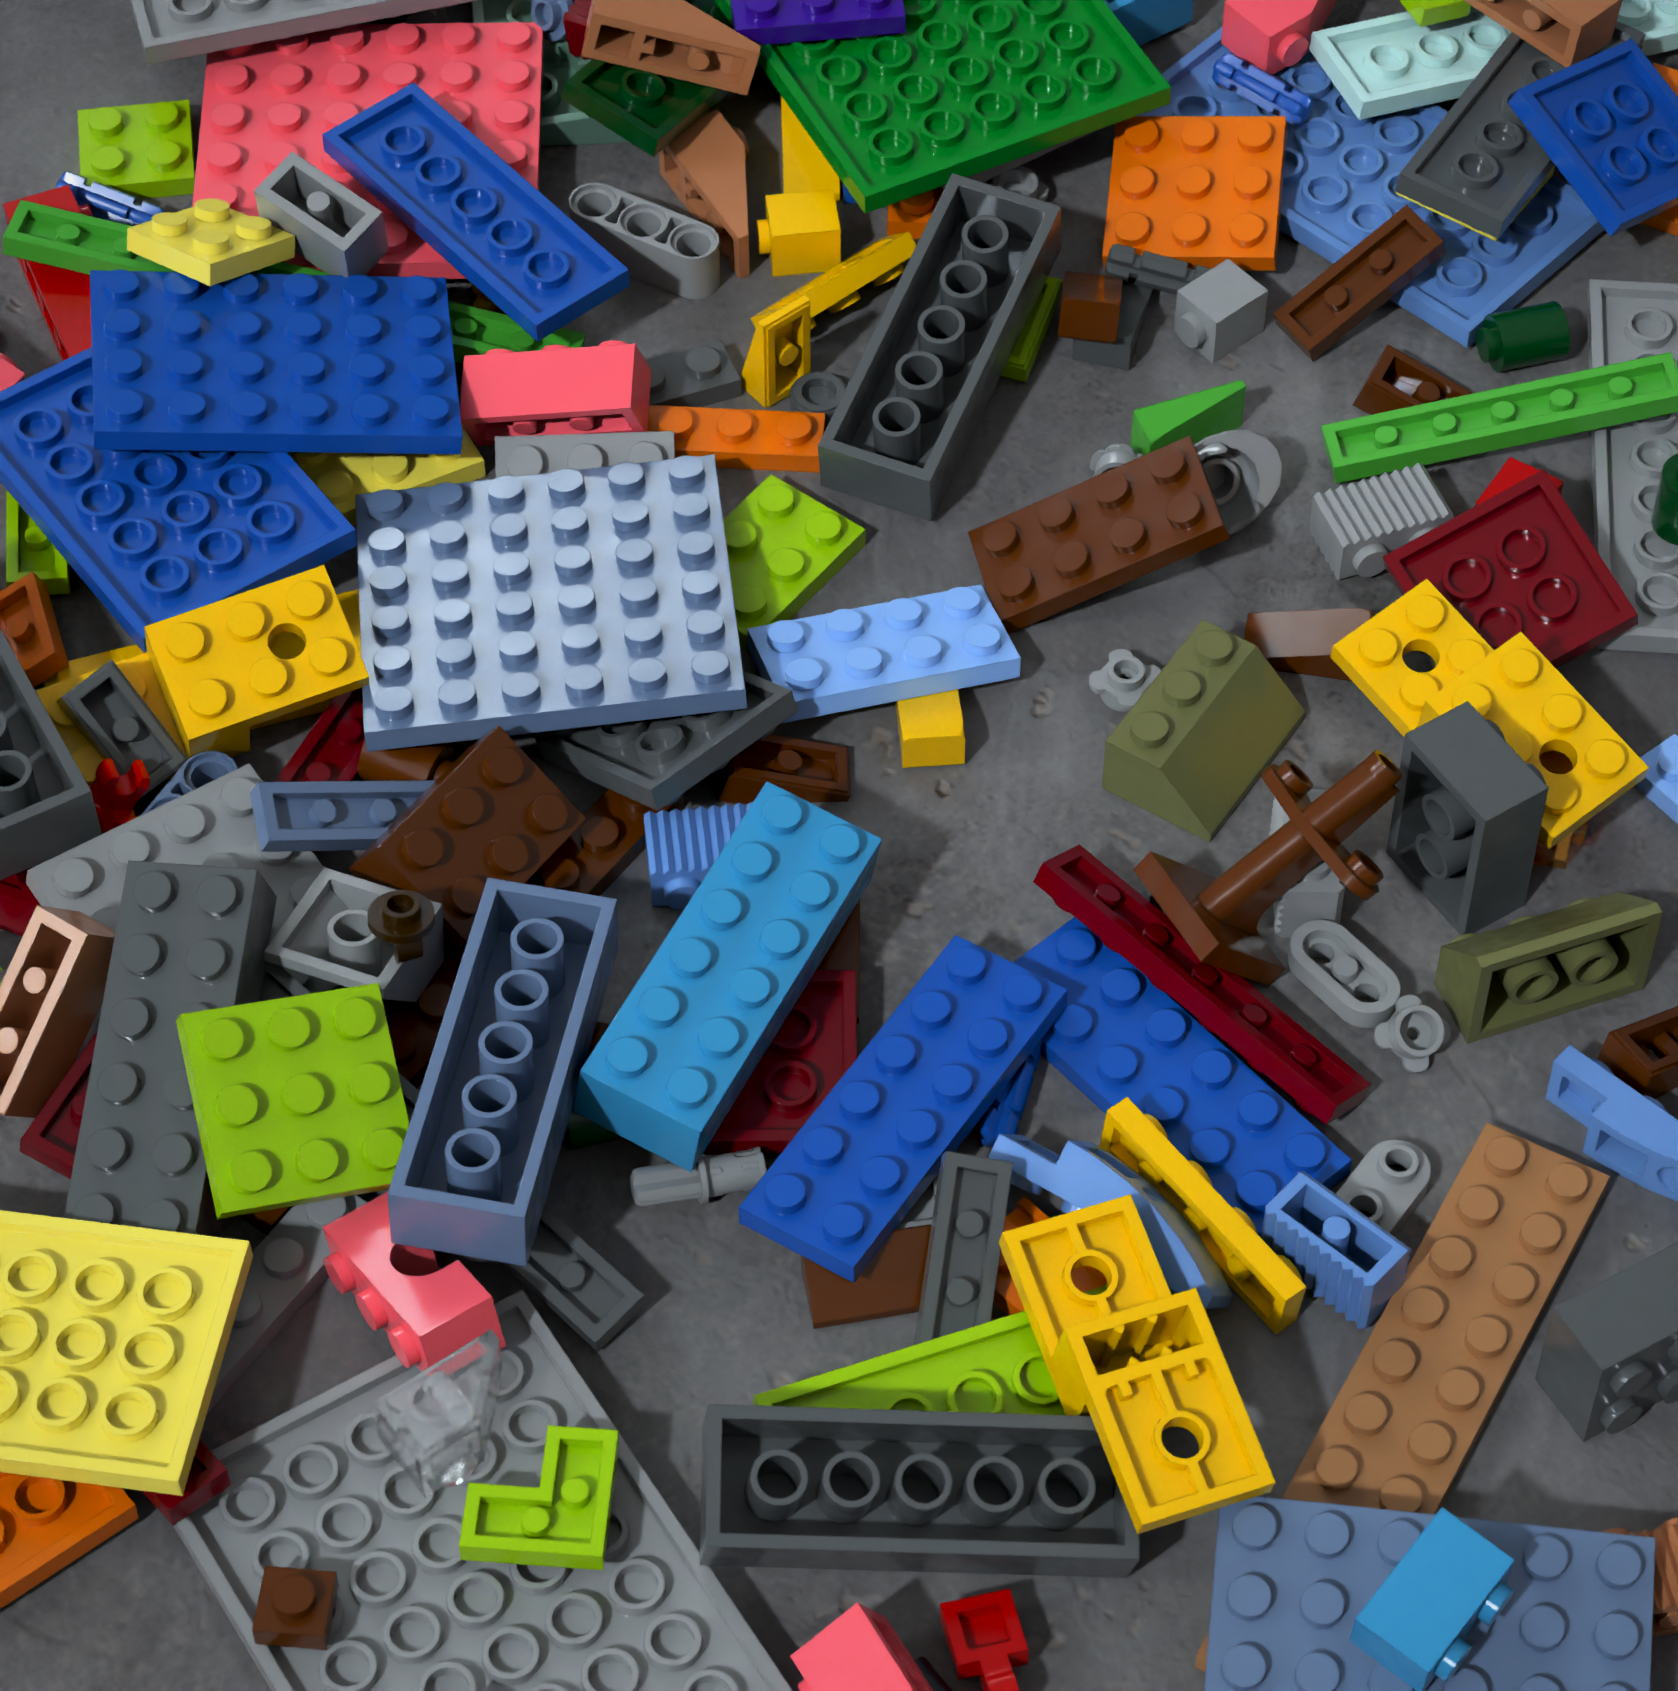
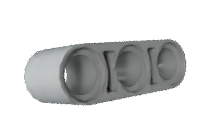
M599 182L586 183L572 191L569 197L570 219L629 269V276L691 300L706 298L718 290L720 285L719 235L714 228L607 184Z

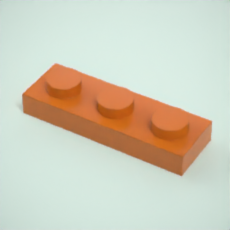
M649 405L647 432L674 431L675 458L686 455L704 456L715 454L716 468L820 473L818 444L825 432V413Z

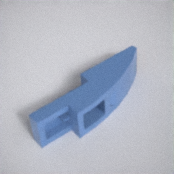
M1569 1045L1553 1061L1545 1098L1588 1128L1582 1152L1611 1171L1641 1187L1678 1202V1120L1670 1115L1665 1107L1656 1099L1641 1095L1614 1076L1612 1071L1603 1062L1594 1058H1588Z
M999 1133L988 1158L1013 1162L1011 1184L1036 1195H1040L1043 1188L1064 1199L1060 1209L1065 1213L1131 1194L1171 1295L1196 1288L1204 1308H1228L1233 1294L1217 1262L1200 1236L1170 1201L1127 1164L1091 1141L1068 1140L1061 1155L1024 1135Z

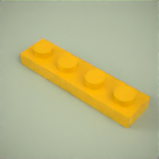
M1128 1097L1109 1108L1106 1112L1099 1146L1149 1181L1177 1208L1200 1236L1217 1262L1226 1282L1275 1335L1297 1320L1307 1287L1302 1282L1301 1275L1295 1265L1287 1257L1276 1255L1258 1236L1249 1216L1237 1207L1232 1208L1212 1187L1211 1180L1206 1171L1197 1162L1187 1160L1172 1145L1163 1126L1155 1117L1150 1114H1143Z

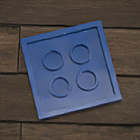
M1633 39L1519 88L1507 102L1610 237L1678 205V97Z

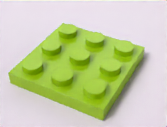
M379 983L180 1014L176 1024L217 1219L389 1189L407 1134L409 1119Z

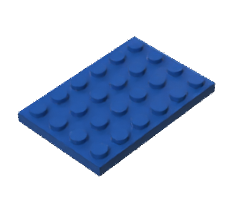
M90 270L94 450L461 454L463 435L446 278L366 276L360 274L345 278L342 275H307L303 273H247L208 286L176 271Z
M91 347L0 391V482L143 653L147 652L144 626L313 569L357 546L356 529L287 452L94 450Z

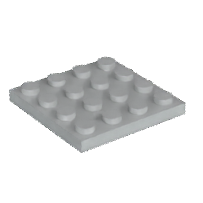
M249 763L27 870L26 884L41 906L80 911L116 931L128 860L258 869L277 896L270 943L324 867L312 851L261 852L250 792L258 782L263 781ZM283 967L310 993L348 988Z

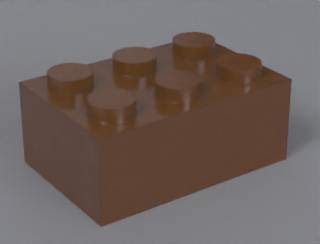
M498 725L468 747L348 869L355 877L396 890L414 891L431 901L441 903L443 906L445 958L467 943L487 878L525 883L587 818Z

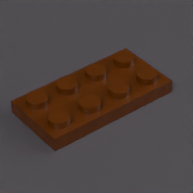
M1190 435L968 532L990 602L1008 634L1230 539L1198 450Z

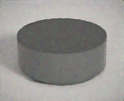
M812 372L799 377L791 386L790 411L825 413L826 429L847 385L841 378L831 373Z

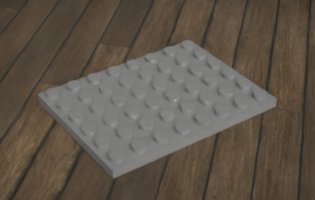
M523 1290L494 1304L506 1346L440 1384L434 1386L416 1365L406 1368L395 1355L211 1450L214 1456L227 1468L232 1485L174 1525L175 1530L271 1691H793L710 1567L700 1565V1552L620 1434L604 1570L466 1561L460 1559L459 1541L468 1483L539 1488L548 1425L617 1430ZM265 1566L337 1572L339 1588L327 1650L255 1644L252 1628Z

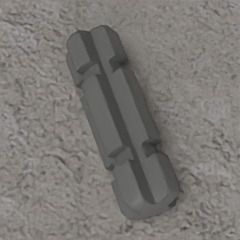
M1121 244L1112 245L1105 264V274L1107 276L1121 277L1125 282H1127L1128 277L1135 278V284L1174 295H1177V290L1211 270V268L1196 265L1195 269L1187 268L1188 262L1143 251L1142 256L1134 254L1135 248Z

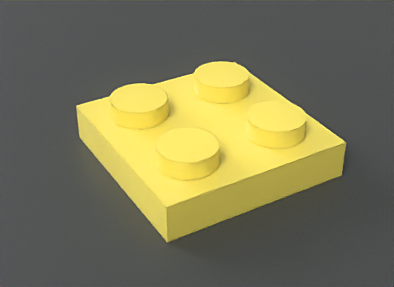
M208 198L196 201L194 207L175 213H158L152 216L151 221L127 228V250L203 284L212 286L294 258L295 235L272 226L271 221L264 217L248 216L231 209L229 203L224 200Z

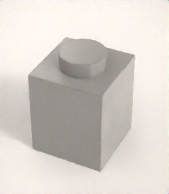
M1227 259L1177 290L1174 332L1186 346L1196 349L1211 363H1215L1264 331L1268 290L1230 259Z

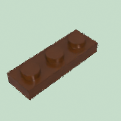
M1405 205L1273 313L1275 323L1314 361L1447 252L1445 243L1408 205Z

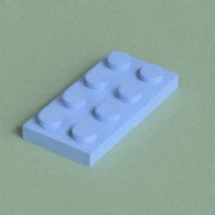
M981 584L969 587H956L948 591L911 598H897L890 602L853 609H839L831 613L794 620H781L773 624L747 628V648L760 676L767 681L792 690L798 711L783 721V723L1020 677L1021 657Z

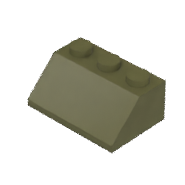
M1202 619L1105 741L1102 788L1211 842L1261 777V773L1267 769L1303 722L1305 710L1255 644Z
M1618 891L1599 898H1581L1566 908L1537 917L1533 915L1523 916L1512 921L1507 926L1478 935L1474 933L1464 934L1455 938L1449 944L1441 946L1434 985L1467 1044L1642 990L1645 987L1663 911L1655 901Z

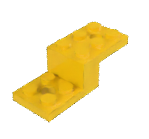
M325 565L144 626L147 652L115 663L188 759L203 751H218L227 754L229 757L251 751L250 726L369 684L368 672ZM291 632L300 636L306 646L299 656L292 659H282L271 652L269 643L277 634ZM98 669L35 690L89 788H91L96 778L95 773L98 765L104 759L56 701ZM175 771L173 774H171V775H170L168 778H166L165 780L171 779V778L176 774L177 771Z
M1425 579L1332 647L1331 659L1404 738L1406 733L1467 701L1485 720L1493 721L1502 731L1510 747L1525 763L1533 764L1541 772L1546 785L1549 787L1539 833V839L1548 849L1552 848L1645 779L1649 767L1522 632H1519L1499 648L1493 650L1428 579ZM1410 651L1425 652L1432 657L1436 667L1428 672H1416L1406 666L1402 657ZM1547 751L1561 752L1570 759L1573 769L1565 774L1549 772L1542 766L1539 756Z
M1131 1194L1002 1232L998 1242L1064 1412L1066 1415L1091 1416L1137 1534L1271 1492L1276 1483L1197 1289L1193 1288L1171 1295ZM1081 1266L1094 1267L1105 1276L1108 1288L1103 1293L1097 1295L1083 1293L1072 1282L1071 1272ZM1170 1427H1182L1189 1430L1198 1441V1454L1190 1458L1173 1456L1162 1444V1432Z

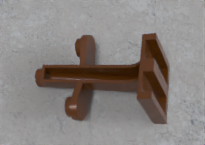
M1374 750L1363 762L1313 802L1310 801L1307 795L1313 788V783L1297 765L1289 760H1285L1280 766L1276 764L1270 765L1261 773V777L1290 820L1218 878L1154 852H1150L1133 869L1201 962L1269 986L1286 968L1257 931L1258 921L1274 902L1322 860H1324L1340 881L1361 899L1368 901L1379 892L1377 884L1384 878L1379 867L1363 852L1355 850L1350 854L1341 844L1399 792L1396 784L1403 778V775L1398 767L1378 750Z

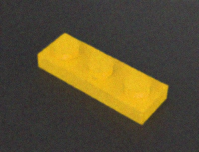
M909 231L882 237L750 319L756 328L759 321L805 295L810 299L811 330L817 325L813 318L815 315L827 308L830 313L838 312L857 302L861 298L857 290L872 281L874 286H879L902 274L904 268L901 263L912 256L916 244Z

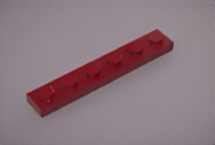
M1080 844L1042 863L1033 882L1052 897L1059 908L1075 916L1098 935L1106 947L1119 953L1139 969L1157 989L1169 994L1192 1013L1205 1029L1217 1034L1245 1057L1252 1068L1268 1076L1291 1095L1304 1111L1316 1116L1327 1125L1363 1101L1372 1085L1369 1081L1241 976L1201 962L1168 916Z

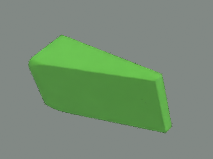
M1238 380L1133 410L1130 446L1136 450L1137 454L1146 455L1189 435L1194 444L1206 437L1237 429L1242 426L1246 392L1244 381Z

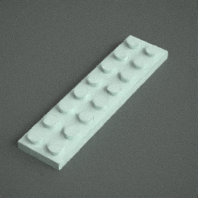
M1622 0L1617 21L1646 33L1641 48L1645 56L1678 49V0ZM1473 6L1470 8L1469 16L1420 27L1407 11L1312 32L1309 50L1357 118L1362 120L1460 98L1511 31Z

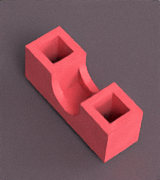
M388 1192L322 1227L331 1253L323 1259L324 1266L331 1281L341 1294L351 1291L355 1295L358 1308L367 1324L374 1331L382 1327L385 1329L390 1344L401 1363L406 1368L416 1365L428 1380L436 1386L506 1346L492 1296L459 1260L439 1270L433 1250L391 1243Z

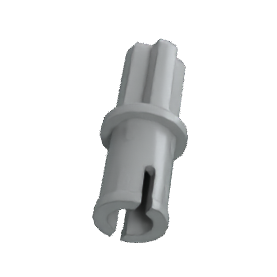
M754 1147L733 1153L702 1155L692 1172L672 1162L638 1167L630 1175V1187L634 1202L640 1207L697 1198L698 1203L701 1205L707 1204L709 1197L751 1191L767 1171L761 1148Z

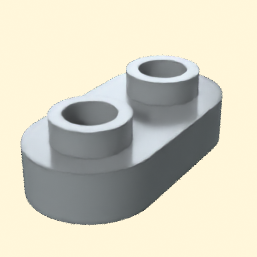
M1320 919L1303 923L1293 932L1288 954V964L1291 972L1347 1023L1360 1028H1375L1378 1024L1387 1022L1396 1011L1395 1003L1400 997L1401 991L1400 981L1391 968L1346 928L1336 922ZM1323 958L1327 960L1328 963L1319 964L1313 961L1312 959ZM1365 998L1373 1002H1362L1358 999Z
M1403 1140L1383 1141L1369 1150L1336 1195L1355 1209L1365 1210L1372 1215L1368 1217L1395 1237L1427 1194L1431 1176L1430 1161L1419 1147ZM1388 1166H1400L1407 1170L1397 1172Z

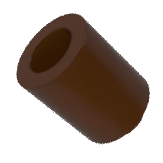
M364 742L358 761V776L364 781L437 780L455 762V753L452 747L442 743L367 752L366 742Z

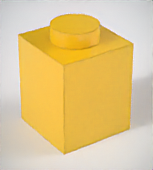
M834 189L765 195L766 219L756 220V239L758 253L769 254L773 277L826 272L841 263V229Z

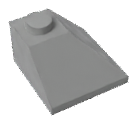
M324 867L264 950V960L345 987L379 983L382 999L417 1002L444 961L443 906L441 903L431 901L435 910V923L430 933L422 938L423 957L397 964L394 958L393 943L377 938L369 929L367 917L368 908L377 897L396 889Z

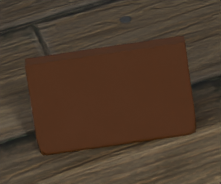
M931 1225L895 1230L855 1283L801 1256V1272L813 1328L818 1329L919 1312Z

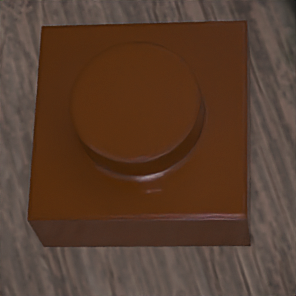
M265 1566L252 1628L255 1644L327 1650L339 1588L337 1572Z

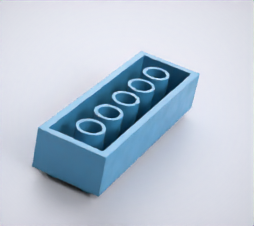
M766 781L580 1070L573 1112L692 1172L871 882L882 839Z

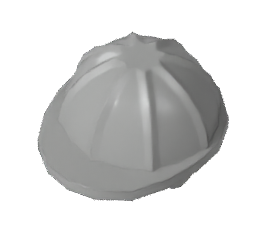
M1249 429L1224 431L1206 437L1195 444L1229 535L1238 533L1260 515L1271 502L1281 481L1282 463L1278 450L1265 436Z

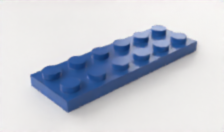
M414 82L322 134L324 151L537 342L630 286L629 269Z
M1076 917L1072 918L1013 962L1068 989L1066 1008L1041 1039V1055L1105 1114L1109 1108L1128 1097L1143 1114H1150L1155 1117L1163 1126L1172 1145L1187 1160L1197 1162L1206 1171L1211 1180L1212 1187L1232 1208L1237 1207L1249 1216L1260 1238L1266 1205L1299 1172L1305 1171L1329 1190L1350 1175L1352 1159L1165 992L1157 989L1145 974L1122 955L1106 947L1100 937Z
M955 935L738 1207L739 1223L855 1283L937 1176L942 1154L945 1151L955 1152L1066 1008L1068 989Z

